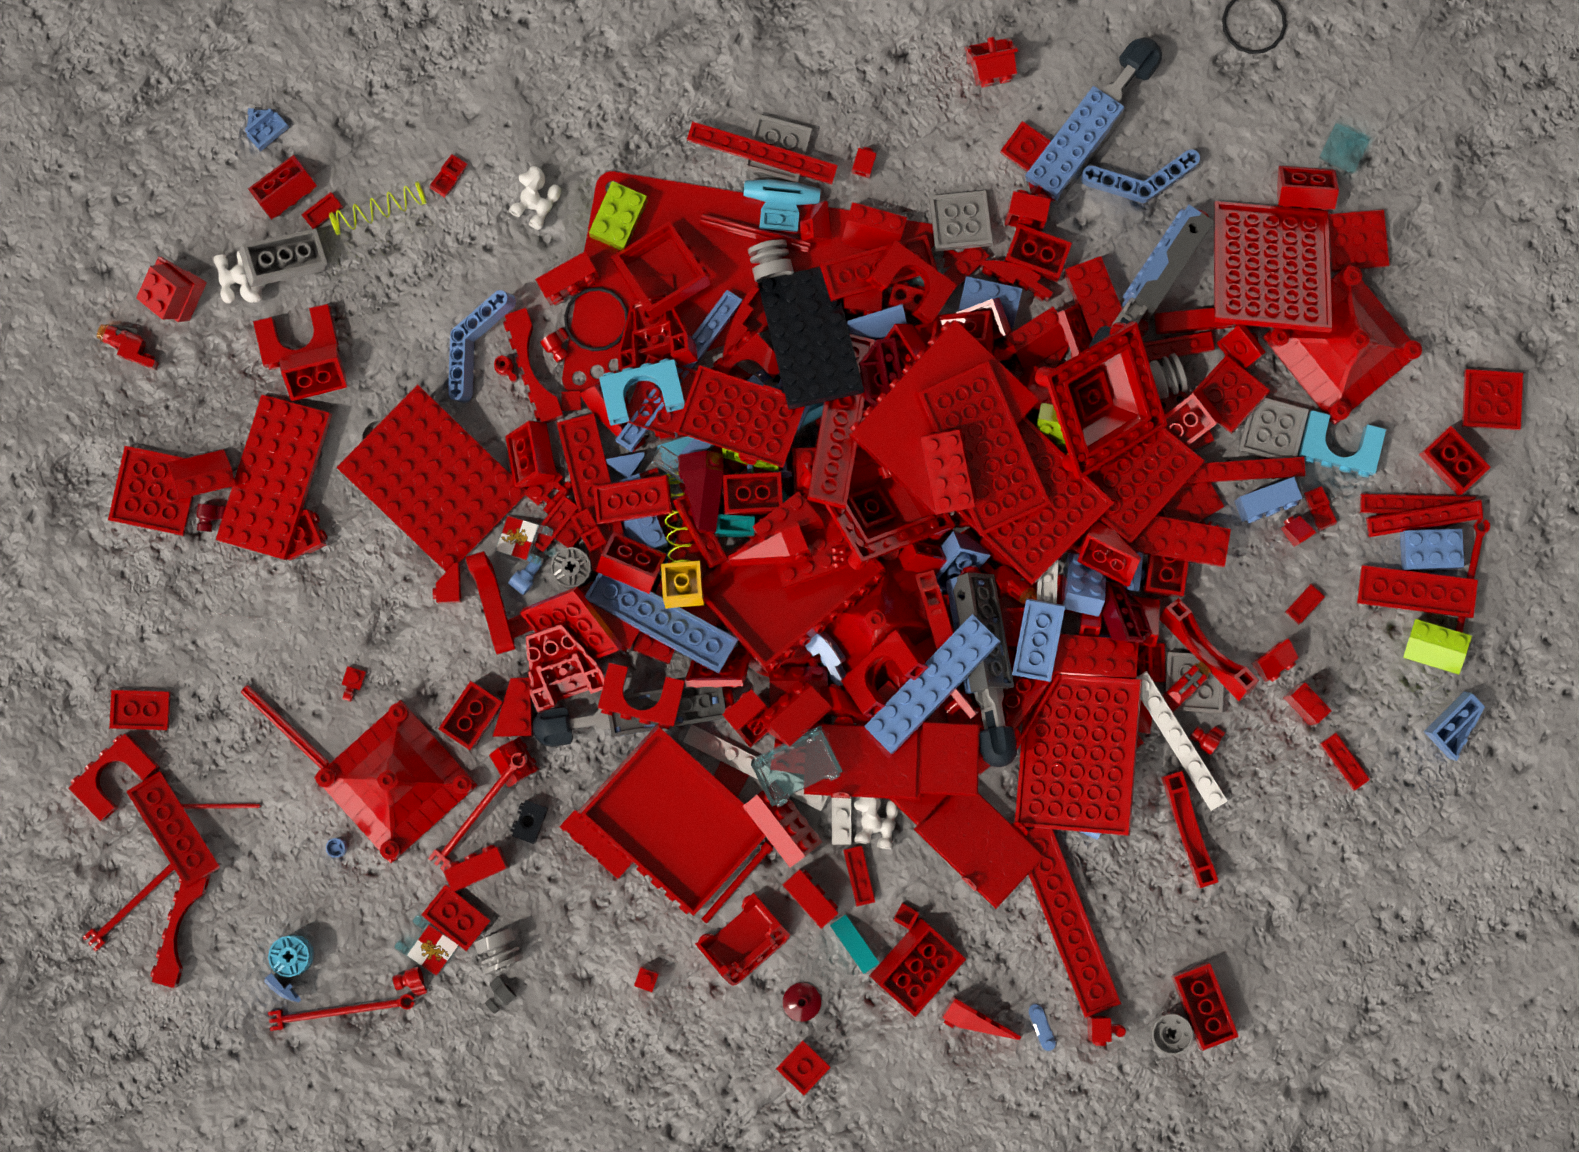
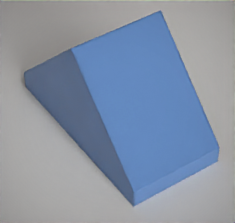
M642 452L606 459L608 466L628 478L633 476L645 460V454Z

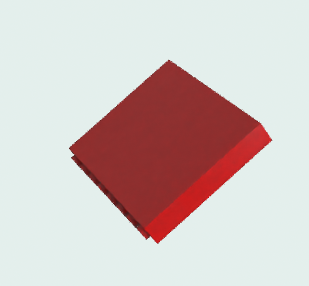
M956 320L947 321L940 328L942 332L938 336L934 335L927 342L929 346L925 350L921 349L914 358L916 360L912 365L908 363L901 371L903 375L899 379L896 377L888 385L890 389L886 393L882 392L875 399L877 403L873 407L869 406L863 412L864 417L860 422L856 420L849 428L851 432L848 434L931 514H936L921 437L932 434L934 431L917 392L989 361L1016 425L1039 401Z
M807 492L803 497L807 502H809L810 500H807ZM757 535L740 549L750 545L753 547L759 542ZM728 558L703 579L704 603L769 674L779 669L781 663L786 659L792 658L801 646H806L813 636L823 632L826 625L831 621H836L844 610L854 606L857 599L867 595L875 584H880L885 579L887 573L883 565L875 558L870 560L862 570H856L849 566L784 590L775 564L732 566Z
M658 725L649 732L578 810L581 815L579 819L587 826L589 824L595 827L594 832L600 838L605 836L610 841L608 845L615 851L618 849L624 853L622 857L629 864L634 862L638 866L636 870L644 877L648 875L652 878L650 882L658 890L662 887L666 891L664 895L672 902L676 900L681 904L679 908L686 915L690 912L694 916L766 837L744 809L743 805L745 804Z

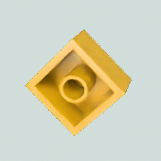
M700 561L661 564L665 608L704 605Z

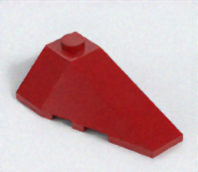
M599 380L581 392L580 395L590 411L618 437L627 425V422L610 425ZM625 396L626 408L628 409L629 403ZM644 437L641 439V441L638 443V445L632 452L636 451L639 447L646 443Z
M796 522L774 531L775 535L769 539L765 537L759 539V542L754 547L751 545L746 546L729 555L728 558L732 566L802 562L811 556L800 525Z

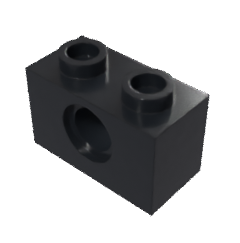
M525 800V803L521 802L517 812L520 814L518 821L514 820L510 830L513 832L512 836L535 844L549 808L529 800ZM526 816H531L534 820L531 827L524 825L523 821Z

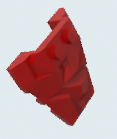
M562 623L526 635L527 660L529 661L528 674L531 684L530 696L537 712L556 706L557 701L589 690L590 694L602 690L605 680L603 670Z

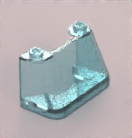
M822 726L807 731L790 747L783 743L755 757L751 761V766L771 806L777 805V807L788 802L787 798L790 795L824 778H829L832 781L840 777V773L843 772Z

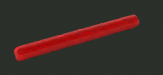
M702 214L700 224L762 241L786 240L787 247L808 252L811 242L802 241L799 238L707 214Z
M246 685L241 690V693L318 767L323 769L329 764V761L250 686Z

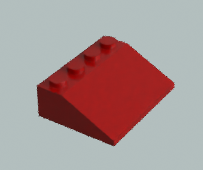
M920 918L869 976L916 1017L965 962L966 958Z

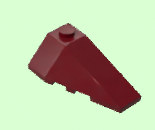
M706 450L680 454L678 456V474L680 480L683 479L686 488L684 490L685 495L689 497L690 510L696 529L715 533L723 479V454Z

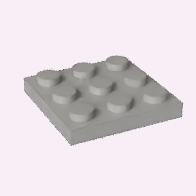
M757 114L751 139L806 155L812 128ZM745 159L743 170L784 181L798 182L800 177L798 174Z
M986 190L929 196L935 251L992 246Z
M1264 398L1246 418L1238 451L1268 459L1297 457L1309 409Z
M1167 652L1165 692L1193 665L1198 667V671L1202 675L1205 674L1208 678L1175 711L1222 714L1224 686L1193 654Z

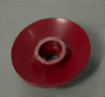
M803 982L796 983L786 990L783 996V1008L791 1019L800 1022L809 1021L818 1014L821 1008V997L814 986ZM800 999H804L806 1001V1004L804 1006H800L798 1004V1001Z

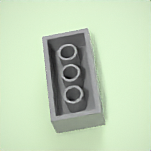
M316 229L242 244L239 251L250 287L322 272L327 265Z

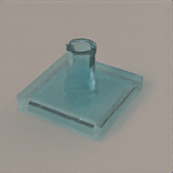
M1336 123L1319 158L1353 174L1370 139Z

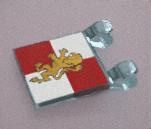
M507 515L495 551L541 566L543 558L533 555L532 551L538 534L541 533L551 537L553 529Z
M417 915L413 919V923L423 930L410 948L403 942L398 941L395 949L437 977L459 945Z

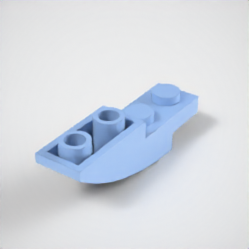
M823 631L820 634H816L806 645V649L813 656L820 653L821 661L824 666H827L832 682L840 686L843 684L841 680L847 675L841 663L846 661L847 658L827 632Z

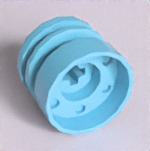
M299 935L279 938L272 944L268 954L269 965L273 971L284 977H292L304 973L310 968L314 959L313 946L306 938ZM289 951L290 954L294 955V958L290 959V961L289 958L285 957L286 954H289Z

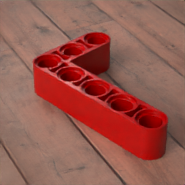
M1214 308L1163 312L1154 315L1156 334L1235 328L1239 325L1214 322Z
M485 551L466 556L468 569L477 584L496 654L499 655L515 650L512 632L490 559Z

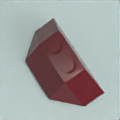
M895 338L876 340L859 362L865 401L873 406L877 403L875 399L882 392L886 393L890 389L888 385L896 377L899 379L902 376Z
M1106 581L1105 602L1102 607V614L1111 639L1143 643L1152 635V630L1142 604L1131 592L1126 590L1127 587L1125 585Z

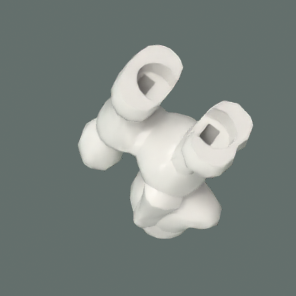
M531 166L526 173L519 174V181L526 187L521 192L520 202L511 205L509 212L516 217H520L526 208L536 210L537 215L531 218L529 225L536 230H540L544 225L546 215L552 209V204L560 198L561 188L558 185H552L548 190L547 198H541L537 190L543 188L545 175L540 168Z
M239 251L237 252L238 264L230 270L227 269L229 262L228 258L226 259V255L214 256L213 261L218 269V279L222 286L220 295L225 303L230 304L234 302L235 295L230 288V285L234 283L241 285L240 294L244 300L250 303L262 300V289L265 287V284L250 287Z
M860 797L854 803V807L856 810L862 811L861 825L863 828L861 832L856 834L855 842L869 844L871 835L881 832L882 837L879 838L877 847L888 850L892 849V832L895 828L894 819L898 815L899 808L891 800L888 801L886 804L887 816L886 818H880L877 814L881 805L880 798Z

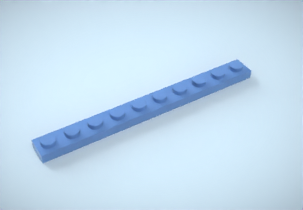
M726 290L692 336L697 345L698 361L683 365V367L692 370L695 368L743 301L741 298ZM677 368V372L682 373L683 369ZM685 370V372L682 374L683 379L687 376L689 371ZM655 389L651 391V393L648 395V398H652V396L656 392ZM659 397L654 403H659L661 398ZM663 402L659 405V407L647 421L645 427L650 426V424L655 419L657 412L664 407ZM638 410L630 419V422H634L637 418ZM648 411L642 413V416L649 415ZM627 423L616 438V442L632 452L648 429Z

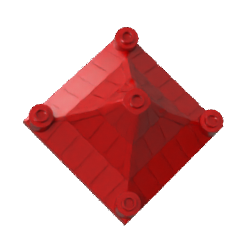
M1348 264L1331 278V333L1272 328L1262 336L1264 341L1324 414L1330 415L1329 421L1333 425H1336L1340 420L1346 419L1354 408L1411 360L1417 359L1422 353L1421 344L1414 340L1411 341L1364 283L1361 270L1358 267L1351 266V264Z
M1131 321L1128 324L1117 322L1112 325L1110 335L1102 341H1099L1089 349L1084 350L1054 369L1041 367L1036 372L1035 379L1037 384L1048 388L1067 447L1068 454L1063 459V467L1066 471L1074 473L1077 479L1083 478L1167 426L1137 322Z
M859 445L856 447L846 508L842 509L825 504L852 550L848 557V563L853 569L862 570L870 560L929 537L938 540L943 537L946 531L955 527L948 512L931 514L893 477L883 479L878 472V468H881V466ZM814 461L808 462L802 467L804 472L800 477V481L808 489Z
M901 549L876 558L886 570L887 575L880 584H875L867 595L857 599L854 606L844 610L836 621H831L826 625L824 631L837 643L847 658L846 661L841 663L846 674L853 670L863 658H866L894 630L906 634L914 646L933 636L915 578L917 572L904 570L898 557L902 552ZM950 621L952 632L954 633V626ZM885 664L880 667L876 674V689L890 680Z
M402 700L391 705L388 712L329 765L319 770L314 777L317 784L327 791L377 847L382 857L391 864L478 786Z

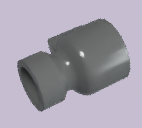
M497 976L490 983L494 997L489 998L485 1004L496 1014L500 1010V1006L508 1005L517 996L505 984L502 978Z

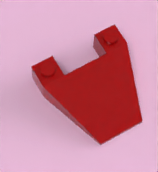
M665 291L647 298L653 305L668 296ZM639 300L631 302L617 355L619 372H622L625 368H640L641 365L645 364L644 361L648 355L658 357L671 353V356L680 366L698 361L697 345L675 307L656 319L651 320Z

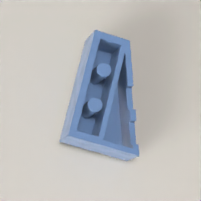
M1464 691L1423 732L1449 759L1457 761L1463 745L1467 743V738L1472 728L1475 727L1485 706L1473 693Z

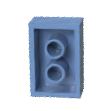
M1292 477L1243 495L1234 502L1242 522L1248 521V523H1252L1263 518V514L1269 517L1280 512L1282 507L1284 510L1298 505V501L1302 499L1295 478Z
M1462 529L1409 530L1400 533L1402 570H1449L1464 567Z
M1069 552L1063 567L1061 605H1065L1066 610L1099 617L1105 602L1106 576L1077 562L1080 554Z

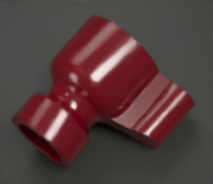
M198 504L196 515L200 522L197 524V531L212 532L213 525L211 521L222 519L226 507Z

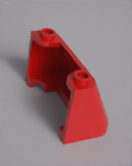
M754 892L743 899L741 906L743 911L715 936L711 933L703 934L698 942L695 943L718 973L732 986L743 981L785 944L790 937L788 931Z

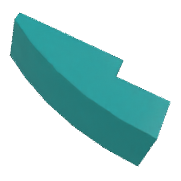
M718 514L714 535L715 537L754 536L753 526L755 524V517Z
M846 914L830 925L863 974L879 964V961Z

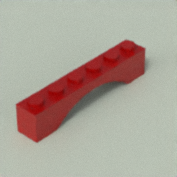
M523 308L506 314V320L503 321L506 332L510 331L512 338L509 339L512 350L516 349L518 356L515 359L518 368H523L524 374L521 377L524 385H528L531 391L527 394L530 403H535L536 410H534L536 420H541V423L547 424L564 418L558 398L548 392L538 382L531 369L529 343L534 328L527 309Z
M1179 598L1165 608L1159 620L1238 701L1252 692L1259 682L1258 678L1247 667L1237 664L1221 654L1208 641L1200 630L1192 611Z
M1178 771L1161 777L1197 888L1218 883L1213 863L1195 818L1183 772Z
M210 874L188 888H185L179 878L178 882L181 884L179 891L176 890L173 897L175 902L174 908L170 909L167 917L169 925L163 931V945L158 948L156 958H158L157 965L153 966L150 975L153 977V983L171 988L178 987L183 971L178 953L179 928L188 909L197 899L206 894L211 877Z

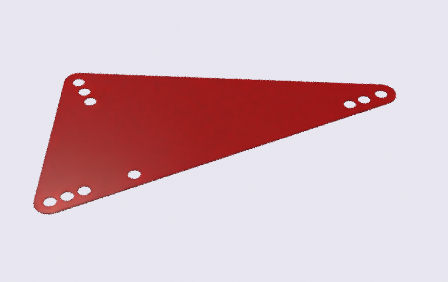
M615 171L606 172L598 178L584 251H586L600 278L595 285L591 287L585 286L581 291L593 287L612 290L623 299L628 312L631 302L638 300L611 256L621 250L595 240L589 235V231L607 193L605 189L606 184L611 181L646 195L648 199L628 246L670 221L673 227L677 226L681 231V239L688 241L691 246L689 251L692 254L696 253L700 259V267H705L709 273V286L675 306L691 336L694 335L726 290L743 300L753 285L758 288V283L755 281L752 269L760 265V263H751L750 258L753 256H749L748 249L764 241L701 225L700 219L702 214H707L759 228L761 208L765 204L764 201L743 196L742 192ZM814 204L796 205L799 211L797 232L764 230L801 239L800 222ZM828 207L831 239L822 242H811L808 252L786 247L784 249H788L789 254L782 259H791L793 271L798 272L820 267V264L868 251L841 243L850 210ZM907 220L901 241L927 235L930 248L932 249L935 246L932 224ZM672 237L626 265L641 289L642 277L656 276V274H659V276L673 275L674 291L698 277ZM965 248L962 252L944 250V256L939 260H935L937 269L941 270L952 266L970 248ZM591 291L579 296L575 300L570 331L580 343L593 348L605 347L613 343L621 335L625 325V312L620 302L614 296L602 291ZM759 292L750 304L754 309V313L744 325L749 328V331L753 329L757 334L769 330ZM735 314L707 351L725 345ZM569 337L567 346L569 355L565 358L562 382L567 391L583 392L589 386L599 381L600 379H595L590 375V369L595 365L603 367L604 374L611 372L608 369V363L612 359H618L617 355L621 340L617 345L607 350L590 351L579 347ZM665 354V355H661V356L656 357V358H659V359H662V360H663V359H670V360H673V359H674V358L671 356V354ZM581 371L586 375L584 384L576 385L573 383L572 376L575 372Z

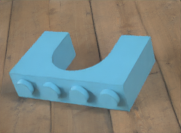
M663 359L656 364L646 363L641 365L640 368L635 369L625 368L622 372L618 373L608 372L599 377L611 426L629 422L625 396L628 389L639 381H650L659 386L667 412L684 408L685 402L674 359Z
M1316 411L1308 413L1298 457H1304V461L1307 463L1319 462L1321 466L1332 468V466L1339 467V470L1342 472L1351 473V471H1355L1362 477H1369L1376 473L1386 429L1366 425L1363 428L1357 452L1350 457H1340L1329 450L1325 440L1330 415Z

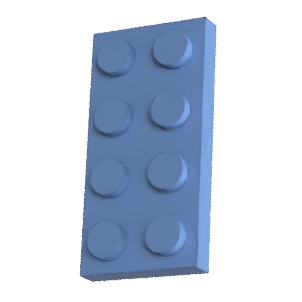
M1026 598L1012 675L1051 682L1065 605Z

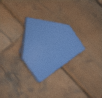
M248 108L247 114L249 116L245 131L247 132V137L260 152L289 129L284 120L277 112H273L272 109L255 110L254 108Z
M272 973L265 978L264 982L279 996L298 1003L301 1001V998L292 989L291 984L283 988Z

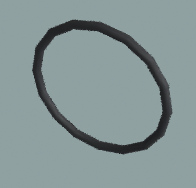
M1231 0L1226 6L1222 17L1223 32L1229 43L1239 51L1248 54H1261L1275 48L1283 39L1286 30V14L1277 0H1271L1277 5L1282 15L1283 27L1280 36L1267 48L1249 50L1236 44L1227 31L1226 17L1229 8L1236 1Z
M602 287L586 288L575 295L568 303L564 314L565 329L570 339L579 347L590 351L607 350L620 342L623 331L613 343L605 347L593 348L583 345L574 338L569 329L568 314L571 305L579 296L587 292L602 291L611 294L620 302L625 312V324L628 309L623 299L612 290Z

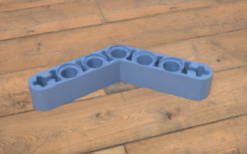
M1187 150L1145 181L1096 166H1087L1081 174V182L1091 188L1140 203H1146L1192 171L1199 163L1200 155L1195 150ZM1187 158H1189V159H1190V158H1193V159H1194L1193 162H1192V161L1188 162V163L1185 165V167H1184L1183 164L1186 162ZM1170 168H1178L1179 174L1171 173ZM1089 173H1092V179H1088ZM1110 178L1113 184L1106 185L1103 179ZM1155 179H1163L1164 185H1157ZM1122 184H1129L1131 186V190H1123ZM1146 189L1149 192V196H1142L1140 190Z
M502 290L496 291L452 329L450 333L448 394L452 400L467 403L471 400L473 395L474 342L515 307L516 298L513 294Z

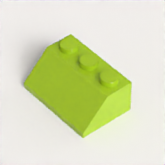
M1415 619L1403 658L1459 675L1472 636Z

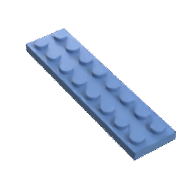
M601 573L597 575L585 595L586 599L718 674L738 642L737 638L680 607L665 608L663 598L651 591L648 594Z
M972 614L926 662L928 668L916 680L909 679L885 704L886 706L864 727L893 754L1001 641Z

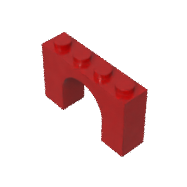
M895 240L889 244L866 281L878 290L883 291L888 287L900 269H911L917 272L924 282L925 291L912 314L928 325L934 321L957 285L953 283L952 278L938 272L936 266L922 260L921 255L907 249L906 244Z
M328 304L309 308L314 330L313 337L305 347L297 350L287 349L282 346L275 320L272 317L253 321L263 366L269 368V370H275L280 368V358L334 344H336L337 350L340 351L331 307Z
M753 329L744 333L741 337L742 340L737 345H732L727 350V354L723 358L717 359L713 364L714 367L711 368L712 370L729 374L734 364L741 360L749 359L756 361L772 378L779 373L774 351Z
M1136 597L1143 606L1152 630V635L1143 643H1139V645L1156 647L1159 636L1160 600ZM1102 610L1099 617L1080 613L1079 636L1099 637L1101 618L1103 617Z
M898 630L891 632L880 645H877L866 658H863L841 680L861 713L867 717L873 718L886 706L875 687L876 674L883 664L888 661H895L903 675L913 680H916L928 668L907 635Z
M613 663L608 664L598 704V709H602L601 713L611 716L613 712L621 714L620 718L631 720L632 717L639 718V723L648 725L651 724V721L659 723L658 726L660 728L668 730L670 726L674 727L685 681L666 677L658 703L648 710H637L629 706L624 698L623 689L628 667Z
M129 734L118 735L113 740L114 744L109 749L105 748L98 755L100 758L95 763L94 761L90 762L84 768L86 771L81 776L77 775L70 782L72 785L68 789L99 821H105L118 809L103 792L100 785L101 773L107 765L117 761L123 762L143 781L151 777L160 768Z

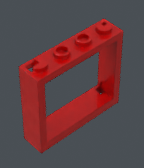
M670 221L611 256L615 266L651 320L656 319L710 285L708 280L710 275L706 268L700 267V259L696 253L692 254L689 251L691 246L688 241L681 239V231L677 226L673 227ZM672 237L698 277L652 305L626 265Z

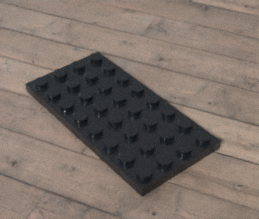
M816 267L794 272L792 275L785 274L762 279L758 283V288L788 410L864 393L841 300H830L821 268Z

